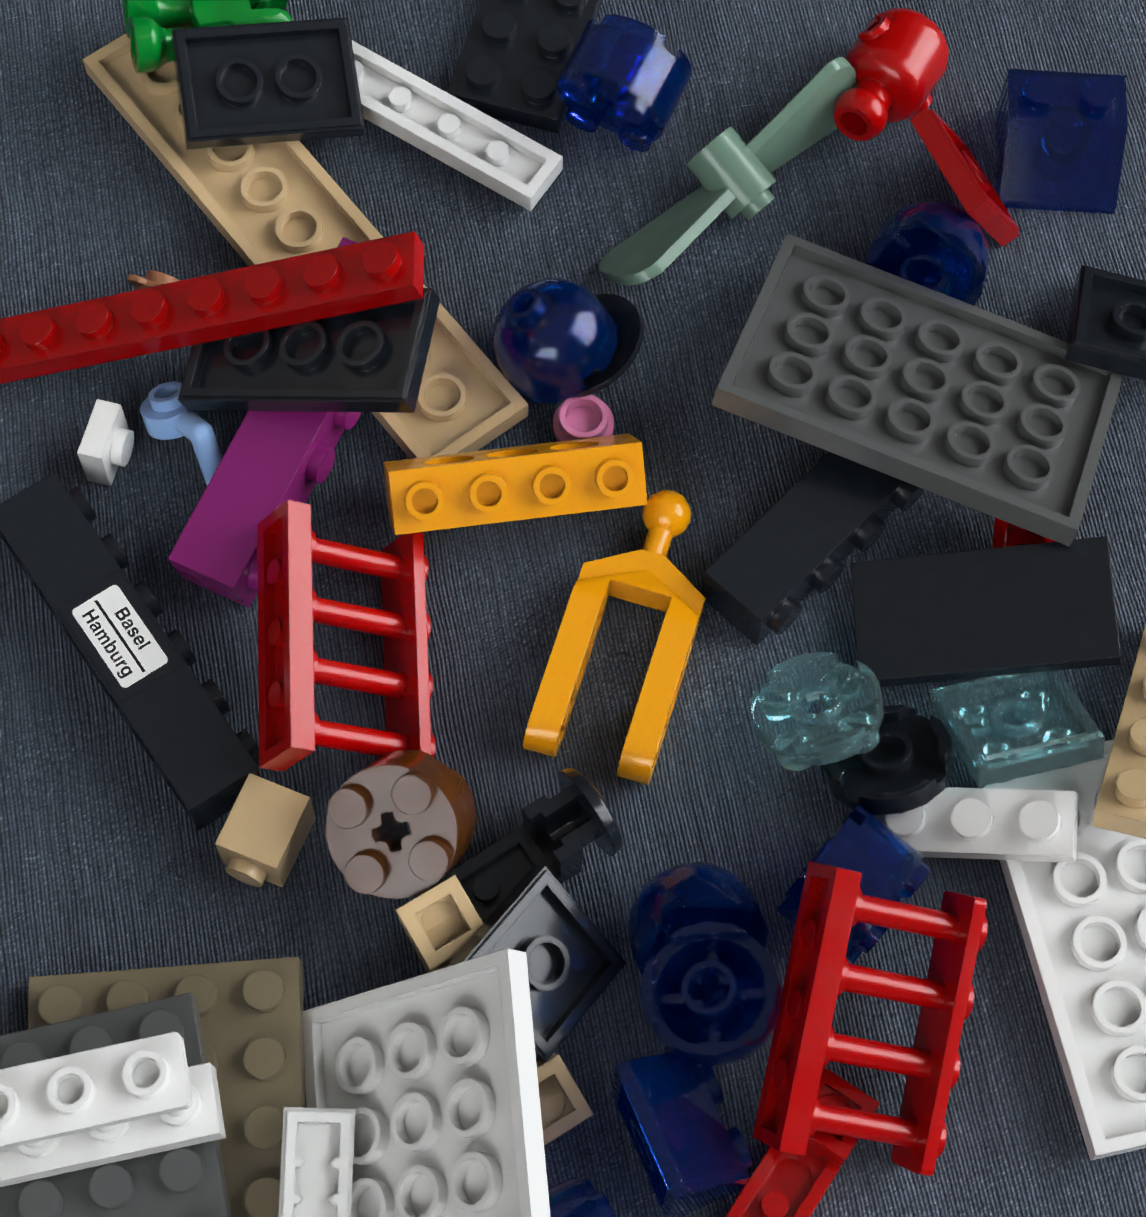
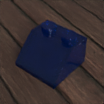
M1008 69L996 108L997 194L1006 208L1114 214L1117 205L1128 126L1126 75Z
M688 1048L631 1059L615 1066L612 1097L664 1217H682L743 1190L748 1180L745 1169L753 1165L751 1155L739 1129L735 1126L727 1130L716 1107V1104L724 1101L718 1080L708 1063L698 1066L691 1049Z

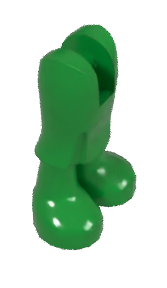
M122 0L126 34L130 38V52L135 72L156 71L166 63L174 61L171 32L172 29L183 28L169 27L189 24L190 27L186 28L292 21L291 15L284 10L288 1Z

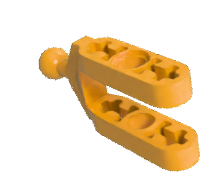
M660 490L652 494L647 500L648 505L643 506L642 518L648 533L642 549L583 563L578 580L571 592L528 720L523 749L552 758L556 757L600 628L609 596L666 612L617 769V777L649 785L705 604V597L666 557L672 538L682 534L691 522L692 514L685 497L674 490Z

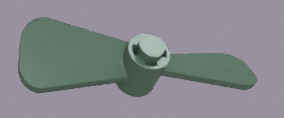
M844 57L835 58L827 63L748 144L730 126L706 145L686 164L702 186L608 251L599 263V270L611 282L626 286L647 282L661 274L723 210L731 220L742 213L748 221L762 211L775 199L769 188L777 180L771 173L837 129L833 117L834 104L843 92L854 88L856 85V71Z

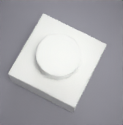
M97 399L77 455L87 481L111 486L118 466L125 467L130 460L134 446V432L129 430L121 404Z

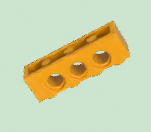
M630 433L383 462L389 520L395 535L648 505L642 442Z

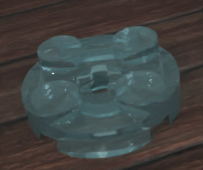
M812 652L784 660L767 673L769 682L761 689L759 694L757 689H755L751 697V713L759 741L766 750L777 756L778 762L782 767L791 771H802L812 765L831 764L847 759L855 754L867 753L877 746L880 739L879 727L884 718V707L879 681L868 666L856 660L857 668L849 664L839 663L838 654ZM820 702L821 706L827 709L820 713H809V705Z

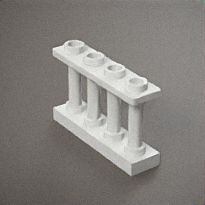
M177 1032L0 1069V1187L226 1138L216 1068L210 1062L188 1067L184 1039Z

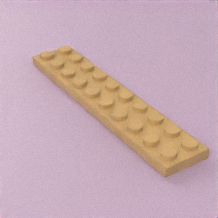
M184 24L169 28H186L190 27V25ZM126 33L82 59L88 76L248 266L337 248L343 237L357 243L383 238L300 141L186 149L174 61L166 63L156 71L136 73L131 58L130 38L127 37ZM439 303L415 412L371 413L406 455L412 459L478 451L528 416V403L443 305Z

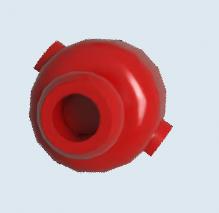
M891 8L878 13L871 19L866 28L858 34V39L844 57L856 71V85L854 88L843 92L834 104L833 117L836 127L848 138L855 141L871 140L880 135L887 123H897L913 117L932 104L933 97L930 93L946 71L949 48L944 34L935 22L920 12L908 8Z

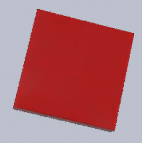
M926 107L909 120L967 214L1002 247L1018 237L1020 229L966 143L932 108L929 110Z

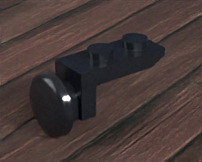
M568 767L557 774L562 789L560 793L549 800L546 795H543L523 808V825L447 873L431 888L456 875L484 923L533 866H546L558 882L562 884L582 871L583 848L594 841L607 855L612 857L623 847L622 834L610 807L597 788L579 770Z

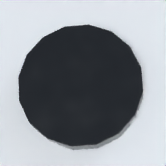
M903 705L880 706L857 713L839 725L841 732L834 737L832 742L829 736L823 746L822 767L825 781L833 796L855 811L873 815L900 814L918 808L940 794L946 788L954 773V750L949 732L941 720L929 714L930 720L924 716L916 715V710L913 707Z

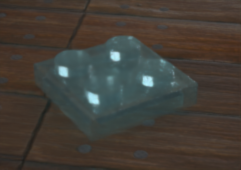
M1059 670L984 677L932 689V711L949 732L953 746L978 787L1003 783L1020 777L1104 758V735Z

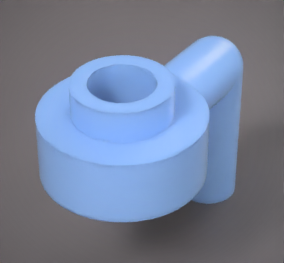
M176 381L162 383L149 392L148 397L140 406V413L147 432L152 438L159 440H170L183 436L189 439L206 485H208L223 455L213 427L205 421L207 417L206 410H187L178 401L182 383Z

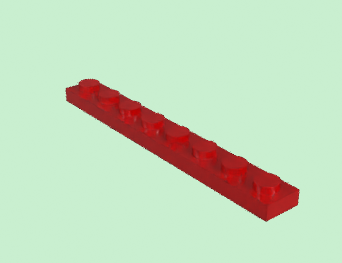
M412 231L1 318L0 384L423 299L424 244L416 232Z

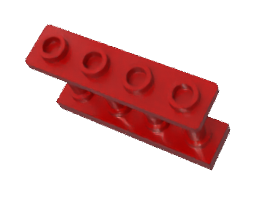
M287 499L257 524L259 768L283 772L313 753L315 746L379 757L400 750H419L434 756L436 744L435 738L431 733L430 699L433 693V678L428 668V639L431 632V620L428 613H426L425 587L429 572V562L426 555H424L423 532L403 534L386 546L382 552L316 538L315 532L311 530V504ZM312 563L381 577L382 610L317 597L315 590L312 589ZM313 623L383 636L384 670L318 658V654L313 650ZM314 684L385 696L386 731L319 720L317 713L314 712Z
M809 861L752 1137L777 1151L803 1156L806 1154L808 1139L815 1131L892 1144L891 1160L893 1163L916 1174L932 1176L936 1159L942 1154L946 1144L947 1129L944 1119L950 1089L955 1086L960 1074L961 1062L958 1048L964 1020L970 1015L974 1003L972 978L977 953L983 947L988 932V921L985 915L987 900L946 890L943 894L941 909L936 910L864 895L860 888L861 872ZM860 922L935 938L927 979L849 964L846 952L851 927ZM845 991L921 1006L913 1048L834 1033L832 1021L837 997ZM829 1061L907 1075L899 1117L820 1103L817 1095L823 1067Z

